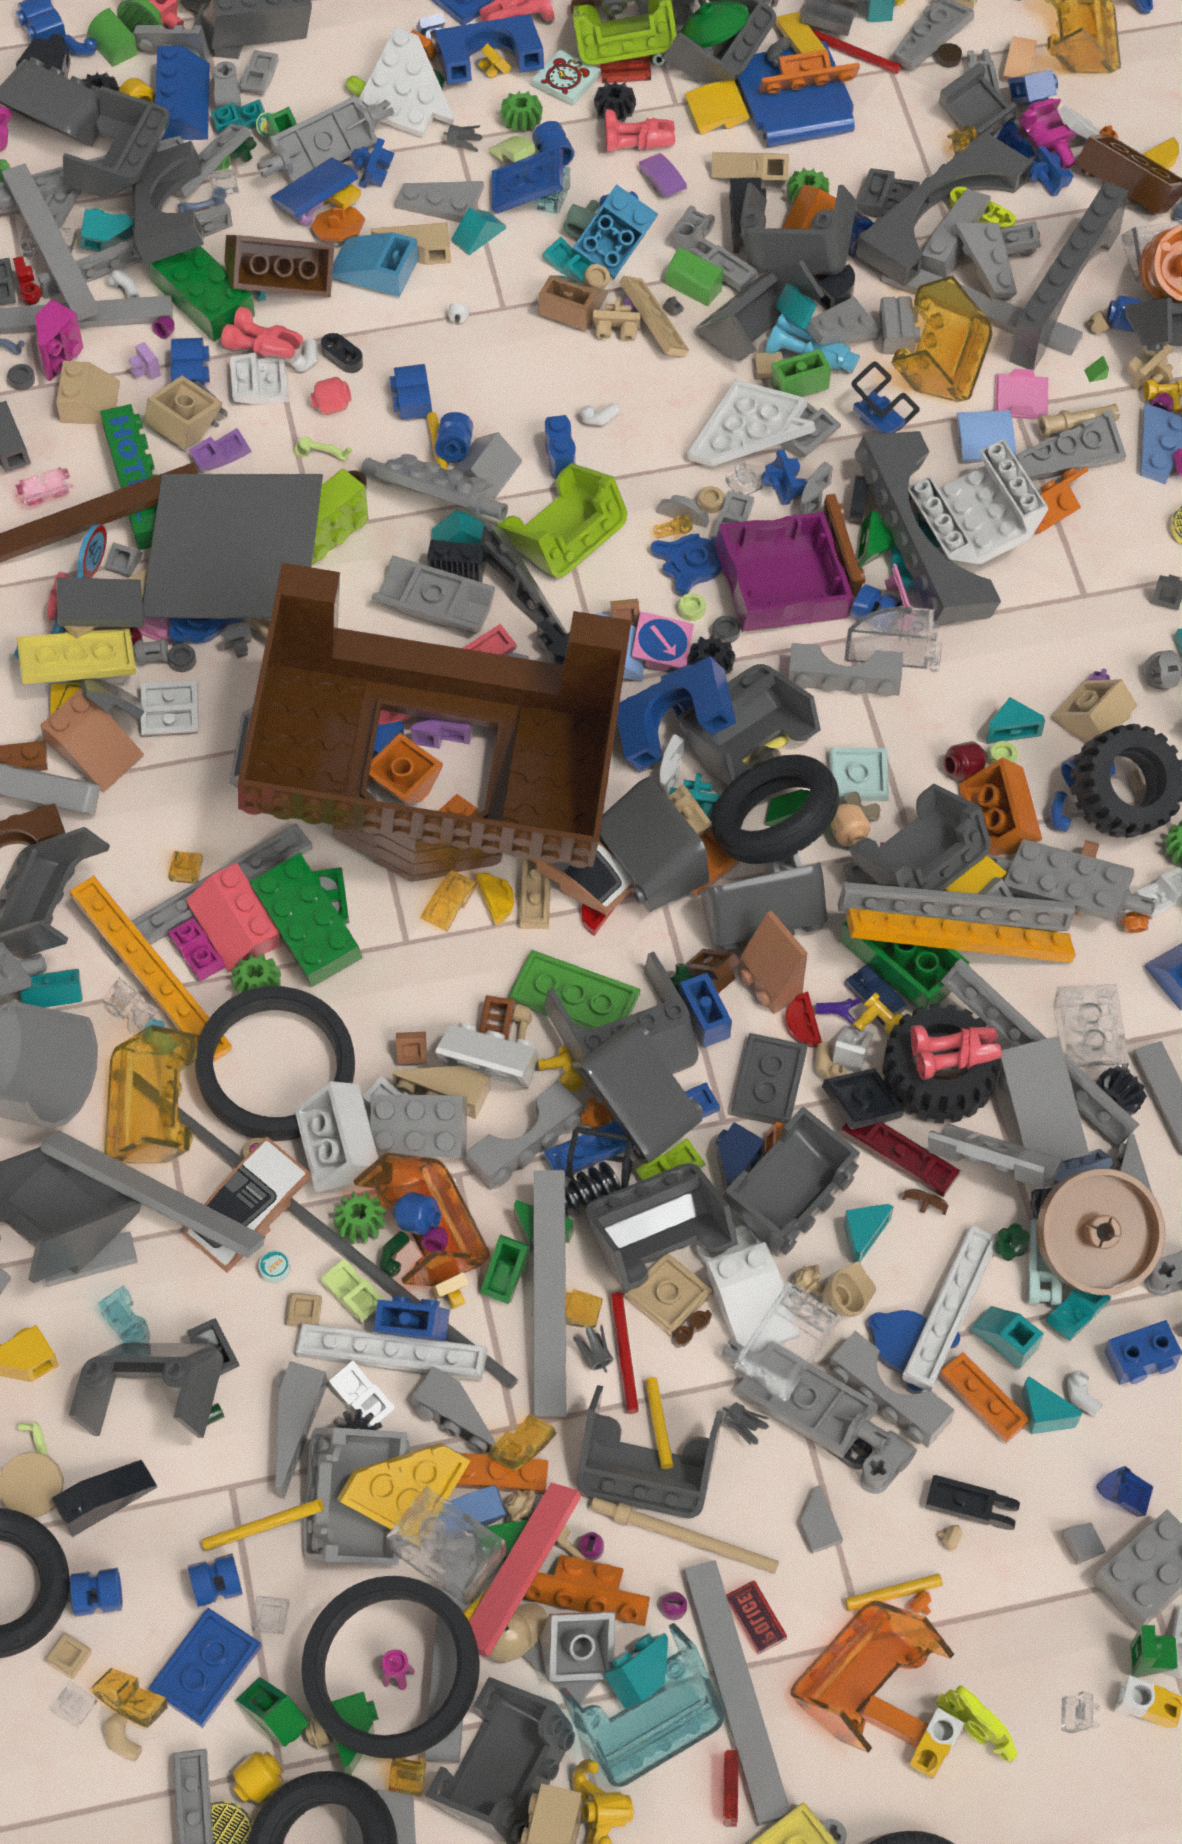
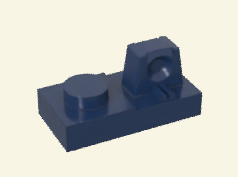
M869 964L860 968L845 981V985L857 998L861 999L863 1004L876 992L880 996L878 999L894 1015L906 1010V1002ZM879 1016L876 1017L882 1025L886 1024Z

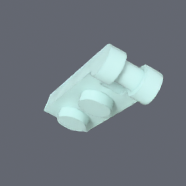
M1031 1220L1029 1227L1028 1304L1038 1305L1039 1302H1050L1051 1306L1061 1305L1062 1282L1053 1275L1045 1264L1037 1242V1220ZM1040 1282L1051 1283V1290L1040 1289Z

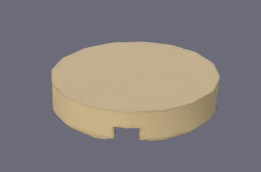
M37 1452L22 1453L10 1459L2 1469L0 1475V1497L8 1509L22 1512L31 1517H39L55 1507L52 1497L63 1491L64 1475L58 1463L50 1456Z

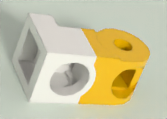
M1129 1675L1120 1685L1114 1712L1125 1716L1131 1714L1149 1720L1159 1726L1176 1728L1178 1727L1182 1711V1697L1167 1691L1166 1688Z
M937 1707L909 1766L934 1779L944 1759L948 1756L958 1739L964 1722Z

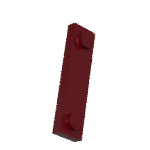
M883 1122L852 1130L845 1123L841 1129L840 1134L942 1197L946 1195L960 1175L961 1170L937 1155L929 1153V1150Z

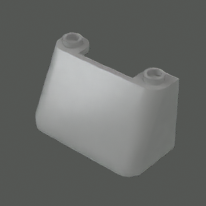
M335 1427L315 1428L313 1430L309 1448L306 1503L320 1498L324 1505V1511L305 1517L303 1536L305 1559L324 1562L399 1565V1558L403 1554V1540L399 1538L398 1534L346 1506L337 1498L355 1469L409 1453L410 1444L407 1440V1432Z

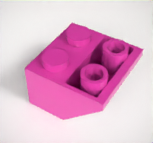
M53 299L35 315L38 345L46 379L49 381L61 373L63 361H71L84 348L77 313Z

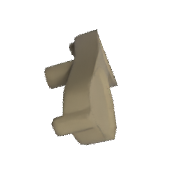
M851 792L844 797L843 802L845 804L859 806L867 819L878 821L880 818V806L876 803L863 806L858 792Z

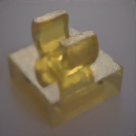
M966 125L960 131L955 129L947 135L949 139H952L953 144L950 146V149L955 154L958 151L964 150L972 139H977L975 127Z
M173 851L168 873L169 881L189 884L198 882L203 863L202 854Z
M406 1757L392 1759L388 1791L422 1797L426 1773V1763H424L423 1757H419L418 1761L405 1759Z

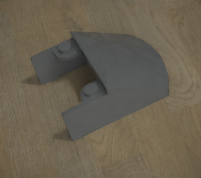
M41 1147L0 1161V1222L6 1220L36 1243L28 1278L32 1283L67 1269L77 1275L140 1212L142 1203L40 1151Z

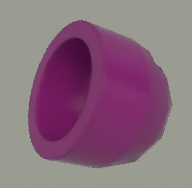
M163 315L152 323L154 333L162 339L168 338L175 330L174 320L170 316Z
M1163 392L1157 394L1150 405L1171 412L1174 401L1172 397L1168 396V393Z
M431 1227L422 1239V1246L429 1252L442 1253L445 1251L448 1243V1234L442 1227Z
M588 1532L580 1538L578 1551L586 1560H597L603 1555L604 1541L597 1533ZM595 1539L592 1552L586 1551L589 1540Z
M676 1591L669 1592L662 1598L661 1612L665 1618L674 1621L681 1619L686 1614L687 1601L681 1593ZM666 1601L682 1602V1606L666 1604Z

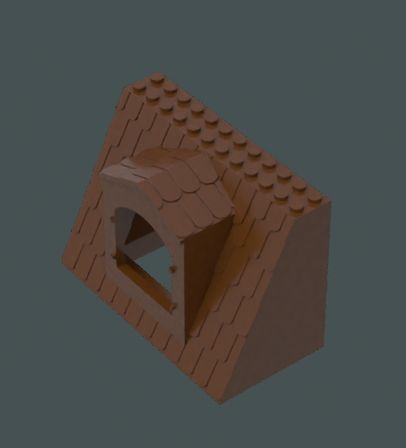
M282 563L238 779L239 810H243L251 815H258L260 813L270 814L282 820L290 818L300 819L313 825L319 823L333 825V835L337 840L374 859L375 863L411 882L454 875L455 872L495 866L501 863L503 853H509L516 858H540L546 863H570L577 868L593 867L600 838L632 620L573 611L564 665L338 628L340 572ZM381 710L497 729L484 810L474 816H466L375 801L368 794L367 785Z

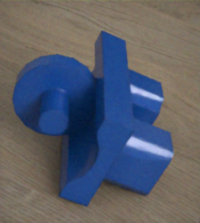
M378 138L371 154L365 146L352 151L350 160L354 164V168L357 170L365 168L359 186L366 188L368 182L382 187L388 171L375 165L378 164L389 169L395 153L382 148L385 140Z
M1039 146L1037 155L1032 160L1033 164L1029 171V178L1033 182L1040 181L1051 196H1058L1062 187L1070 185L1074 175L1069 169L1063 170L1061 168L1060 157L1057 153H1050L1045 146Z
M874 391L868 395L880 411L891 403L886 396L879 397ZM864 400L853 405V410L860 415V420L865 425L872 426L878 434L896 433L898 429L905 425V419L893 408L885 416L879 417Z
M777 450L776 459L771 464L765 466L766 471L761 475V480L764 486L773 487L774 490H777L782 505H789L793 497L802 496L807 481L806 479L795 477L800 471L798 458H788L785 450Z

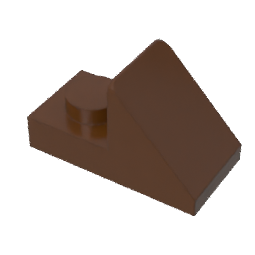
M703 948L686 963L687 973L695 977L708 973L719 994L734 981L735 976L732 973V969L740 961L735 953Z

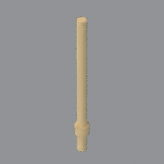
M594 1497L591 1504V1510L614 1517V1521L627 1525L629 1522L757 1568L776 1573L779 1564L778 1560L634 1511L632 1506L621 1502L617 1505Z

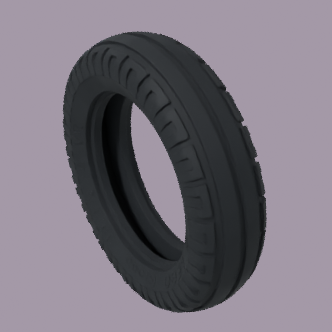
M791 754L762 761L754 765L752 769L750 767L741 773L740 777L737 776L721 793L712 813L714 837L726 854L743 863L767 864L797 854V851H802L810 846L811 842H815L829 827L839 806L838 784L832 772L822 762L813 757ZM789 788L810 789L803 805L783 822L762 830L749 831L741 829L747 814L766 797Z
M0 1508V1541L11 1543L26 1552L33 1560L40 1578V1590L31 1608L18 1619L0 1625V1658H4L33 1647L54 1628L66 1606L70 1575L66 1556L61 1545L42 1523L22 1512Z
M318 1771L289 1781L270 1796L253 1822L247 1844H284L287 1833L300 1816L312 1808L325 1804L342 1805L354 1815L362 1832L363 1844H398V1837L388 1806L370 1785L355 1776L343 1772Z

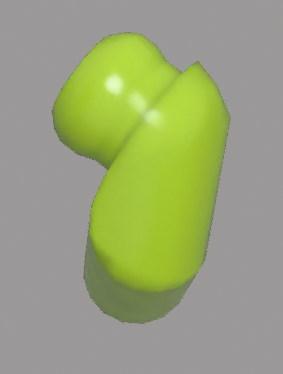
M350 76L346 81V87L359 98L366 82L357 76Z

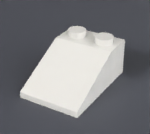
M766 1242L707 1262V1281L713 1290L714 1297L730 1334L736 1342L753 1352H760L765 1350L771 1341L782 1345L800 1338L778 1269Z

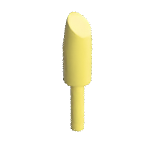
M786 735L777 737L760 747V750L741 759V761L746 764L761 755L767 756L787 744L789 738Z

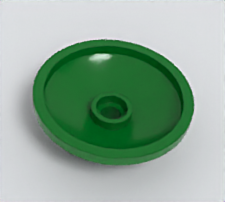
M737 1L708 2L703 4L689 17L683 25L681 33L700 47L707 48L719 44L739 32L748 22L750 13L745 4Z

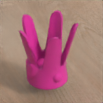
M394 1649L388 1651L383 1656L381 1669H384L383 1686L387 1687L393 1677L399 1689L405 1690L407 1687L406 1671L410 1674H415L414 1668L408 1663L407 1655L401 1650Z

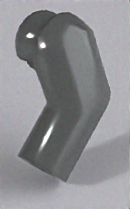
M782 37L767 50L768 61H771L774 67L779 66L778 59L783 57L781 53L790 47V42L787 38Z

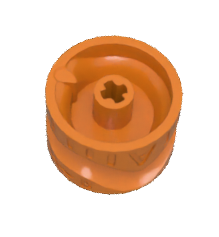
M1182 224L1162 231L1152 237L1142 251L1139 261L1140 279L1146 292L1154 300L1172 298V303H1182Z

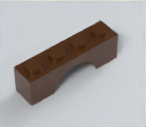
M55 803L48 806H39L35 810L20 815L15 814L1 820L0 848L11 844L30 846L66 833Z

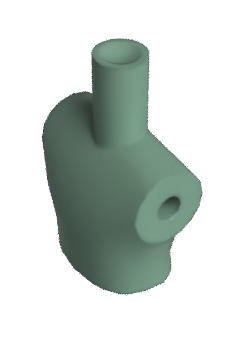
M591 200L586 208L572 204L563 225L564 231L573 238L579 239L595 216L599 203L596 200Z

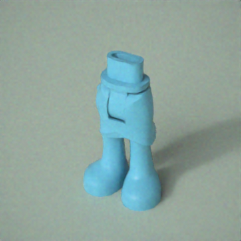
M783 314L779 316L776 326L773 327L764 352L774 354L781 349H788L801 355L821 349L831 369L835 370L837 368L839 372L844 369L853 373L860 359V355L850 352L851 348L844 343L818 345L807 329L799 327ZM793 336H796V337H798V338H801V339L807 341L808 344L805 343V342H803V341H801V340H799V339H797V338H795V337H793Z

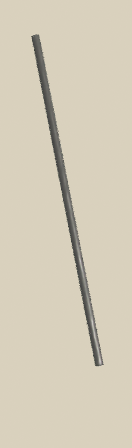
M131 1069L125 1074L124 1079L233 1167L236 1168L242 1162L243 1158L135 1071ZM293 1198L290 1199L291 1205L287 1210L394 1296L411 1298V1303L421 1304L418 1298L383 1272L377 1265ZM448 1323L447 1339L454 1343L475 1345ZM487 1355L485 1369L509 1389H512L517 1384L518 1379Z

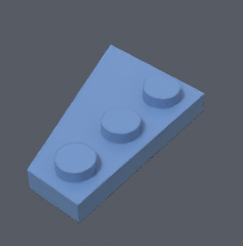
M1145 403L1143 408L1140 476L1166 484L1175 466L1173 454L1179 448L1182 449V416Z

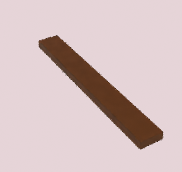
M192 462L162 474L199 473L195 463ZM162 474L0 533V563L88 531L92 525H104L158 505Z

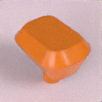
M1111 125L1103 127L1099 132L1100 135L1110 134L1118 139L1116 131L1112 130Z
M928 1591L919 1592L908 1602V1609L915 1613H919L922 1610L926 1615L930 1614L931 1610L927 1606L932 1601L930 1593Z

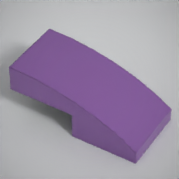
M662 153L639 161L640 171L652 179L653 188L664 197L687 189V184L683 177Z
M238 428L216 441L210 436L189 449V452L200 470L206 471L234 462L251 453L252 450Z
M438 719L412 724L411 727L412 741L419 746L440 749L442 740L470 744L472 725Z

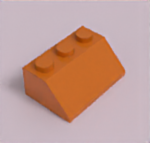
M1002 757L959 784L962 798L981 807L991 843L988 853L995 856L1017 853L1022 839L1034 842L1042 840L1026 775L1022 766Z

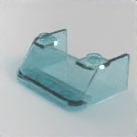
M675 1623L670 1624L669 1629L679 1652L667 1659L664 1686L644 1702L628 1707L608 1718L606 1712L600 1706L588 1705L582 1708L565 1687L559 1690L578 1734L593 1759L599 1764V1769L604 1777L615 1787H623L713 1734L723 1723L724 1713L697 1646Z

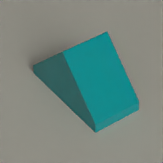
M469 207L451 240L452 243L466 254L471 255L504 231L506 225L489 211Z
M457 509L431 529L432 538L434 540L481 545L480 541L485 522Z
M1009 697L990 721L986 743L991 744L998 741H1012L1042 736L1045 718L1042 714Z
M887 1203L846 1210L844 1227L853 1263H861L891 1221L894 1206Z
M1030 1376L1027 1377L1021 1393L1026 1414L1030 1418L1029 1427L1031 1434L1076 1428L1083 1411Z

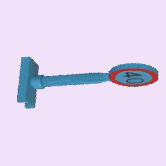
M100 524L92 525L83 539L78 557V574L76 578L93 577L102 562L107 544V533L105 527ZM58 617L50 634H60L66 630L63 626H58ZM18 646L13 655L17 659H19Z

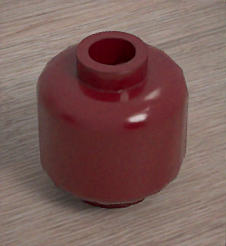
M974 741L953 745L944 756V769L955 780H966L986 767L987 754Z

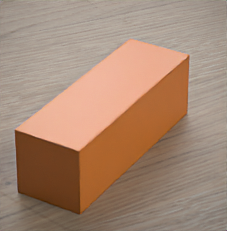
M874 1695L871 1696L861 1718L916 1748L929 1725Z

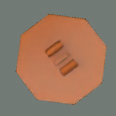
M336 206L317 214L311 225V230L320 240L341 242L360 233L365 223V217L356 208L348 207L344 210Z

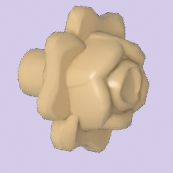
M819 1265L803 1266L795 1272L792 1284L796 1290L795 1296L797 1298L801 1296L806 1297L811 1292L817 1296L822 1294L825 1286L819 1282L821 1276Z
M532 1489L524 1490L523 1492L517 1490L509 1495L508 1501L504 1505L508 1514L507 1522H515L522 1518L530 1519L535 1511L532 1508L534 1502V1491Z

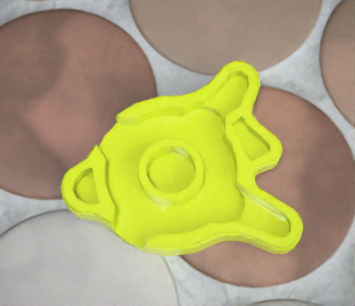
M959 1685L955 1691L949 1689L945 1694L941 1693L937 1697V1706L964 1722L963 1728L978 1743L984 1745L989 1740L997 1745L993 1749V1753L1000 1756L1004 1761L1011 1763L1016 1759L1018 1754L1007 1728L967 1688Z

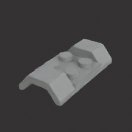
M392 555L387 577L380 591L373 593L372 600L396 607L398 612L449 627L454 625L477 632L481 630L491 609L495 586Z
M952 1124L946 1125L943 1134L931 1130L928 1135L929 1153L954 1161L965 1159L974 1163H982V1160L993 1163V1168L1003 1172H1011V1169L1014 1170L1015 1180L1043 1189L1053 1184L1063 1160L1059 1157Z

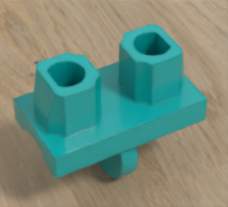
M696 773L695 781L684 779L683 784L686 788L693 789L688 791L712 822L713 809L720 794L700 792V790L711 792L712 784L702 782V774ZM670 787L669 795L678 788Z

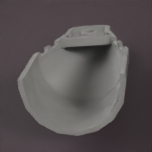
M7 1002L6 1007H0L1 1118L54 1129L67 1124L81 1110L91 1092L97 1071L98 1043L89 1017L19 1002Z

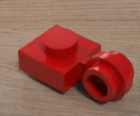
M23 256L13 258L21 288V299L29 305H34L39 302L42 293L40 287L31 282L35 281L31 265H25Z

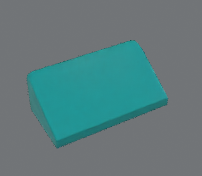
M79 969L30 976L31 987L20 990L22 1003L43 1008L78 1003L83 1000Z

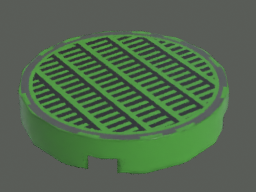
M122 0L118 5L117 17L132 34L136 25H162L164 27V22L162 23L160 20L162 16L159 10L148 0Z

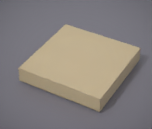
M667 1253L662 1255L648 1269V1280L642 1286L628 1290L625 1293V1299L672 1337L677 1328L682 1326L713 1294V1290Z

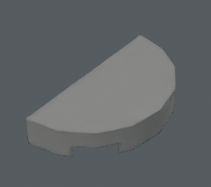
M672 495L671 499L664 498L660 501L656 510L658 514L707 528L709 524L707 512L703 513L696 506V501L685 496Z

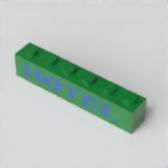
M131 404L100 411L120 488L157 476V474L152 475L151 470L155 469L152 455H146L145 450L149 449L146 435L139 432L140 429H143L140 414H134ZM157 505L128 515L139 551L151 548Z

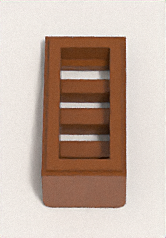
M486 995L479 1033L486 1034L487 1030L502 1032L505 1035L504 1040L509 1041L516 1001L514 999ZM492 1009H497L507 1012L506 1016L492 1014L491 1011ZM489 1020L502 1021L504 1026L491 1025Z

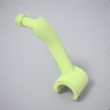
M307 436L302 437L295 446V454L301 457H307L311 449L329 452L338 459L346 461L348 454L352 452L351 447H347L343 451L332 444L313 442Z
M37 1421L33 1425L18 1423L19 1431H33V1441L37 1453L48 1455L39 1423Z

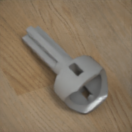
M1172 650L1158 651L1152 654L1144 663L1146 681L1161 689L1176 687L1182 676V659H1179ZM1160 667V673H1155L1154 668Z

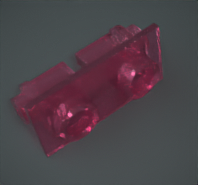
M59 467L42 473L46 482L44 484L40 483L38 475L19 480V484H16L15 488L18 495H24L19 501L22 504L27 503L28 506H33L44 502L43 497L53 494V497L57 498L69 494L68 489L73 488L74 484L66 482V479L70 478L67 468L61 469Z

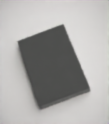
M56 577L58 626L143 627L144 615L141 580Z
M749 1033L730 1115L773 1125L775 1122L787 1124L792 1119L808 1045Z

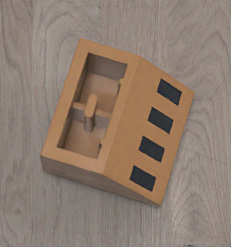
M550 275L539 292V315L587 331L593 321V311L600 309L608 295V291L562 275Z

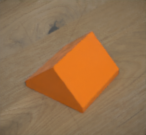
M803 184L782 229H811L813 218L818 212L834 210L836 197L820 188Z
M399 733L372 759L369 778L404 804L422 801L429 795L443 767V763Z

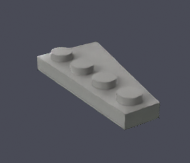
M933 0L930 6L927 5L923 10L921 19L919 21L916 20L913 24L911 33L905 35L893 52V62L912 71L942 44L946 43L974 19V10L953 0Z
M1109 409L1093 420L1091 418L1084 421L1080 426L1070 431L1068 429L1049 441L1045 440L1018 453L1016 458L1032 481L1060 475L1073 467L1077 471L1084 467L1088 469L1125 460L1126 453L1112 411Z

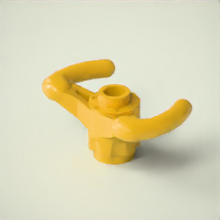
M591 1759L582 1760L575 1767L572 1774V1787L574 1791L582 1793V1799L584 1800L582 1817L584 1822L589 1824V1834L585 1844H612V1840L607 1836L611 1828L624 1827L626 1823H630L633 1819L632 1799L629 1795L621 1794V1792L606 1793L586 1779L587 1773H597L599 1764Z

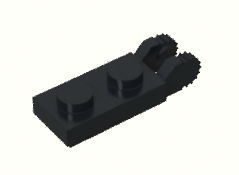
M933 1475L925 1509L985 1525L991 1524L1000 1529L1014 1530L1016 1520L994 1513L992 1509L993 1505H995L999 1509L1011 1512L1018 1511L1020 1502L1008 1496L997 1494L996 1491Z

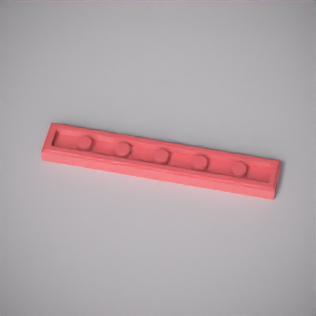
M550 1483L469 1621L477 1641L479 1655L489 1658L581 1499L579 1490Z

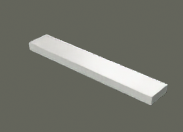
M970 1225L906 1366L902 1380L924 1390H932L994 1251V1244L998 1240L996 1235Z
M305 1323L301 1325L296 1348L297 1357L344 1363L354 1361L355 1364L422 1373H429L434 1366L449 1376L482 1380L488 1352L486 1346Z

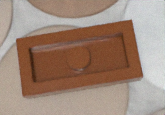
M43 740L0 745V763L36 771L48 770L46 742Z

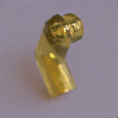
M679 515L669 522L653 526L656 539L679 533L687 534L693 529L692 519L686 515Z

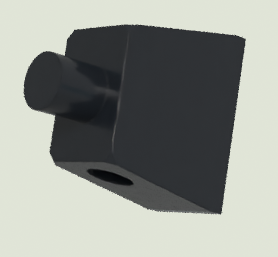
M52 34L49 40L33 39L16 63L17 68L24 59L29 61L33 57L45 63L44 68L50 70L51 66L65 72L64 77L68 78L71 59L68 45L65 43L64 38L59 34Z

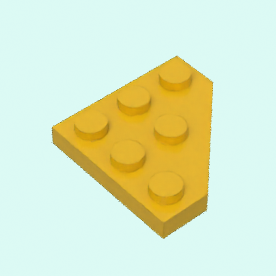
M438 1443L355 1469L337 1499L346 1506L421 1546L471 1460L450 1447Z

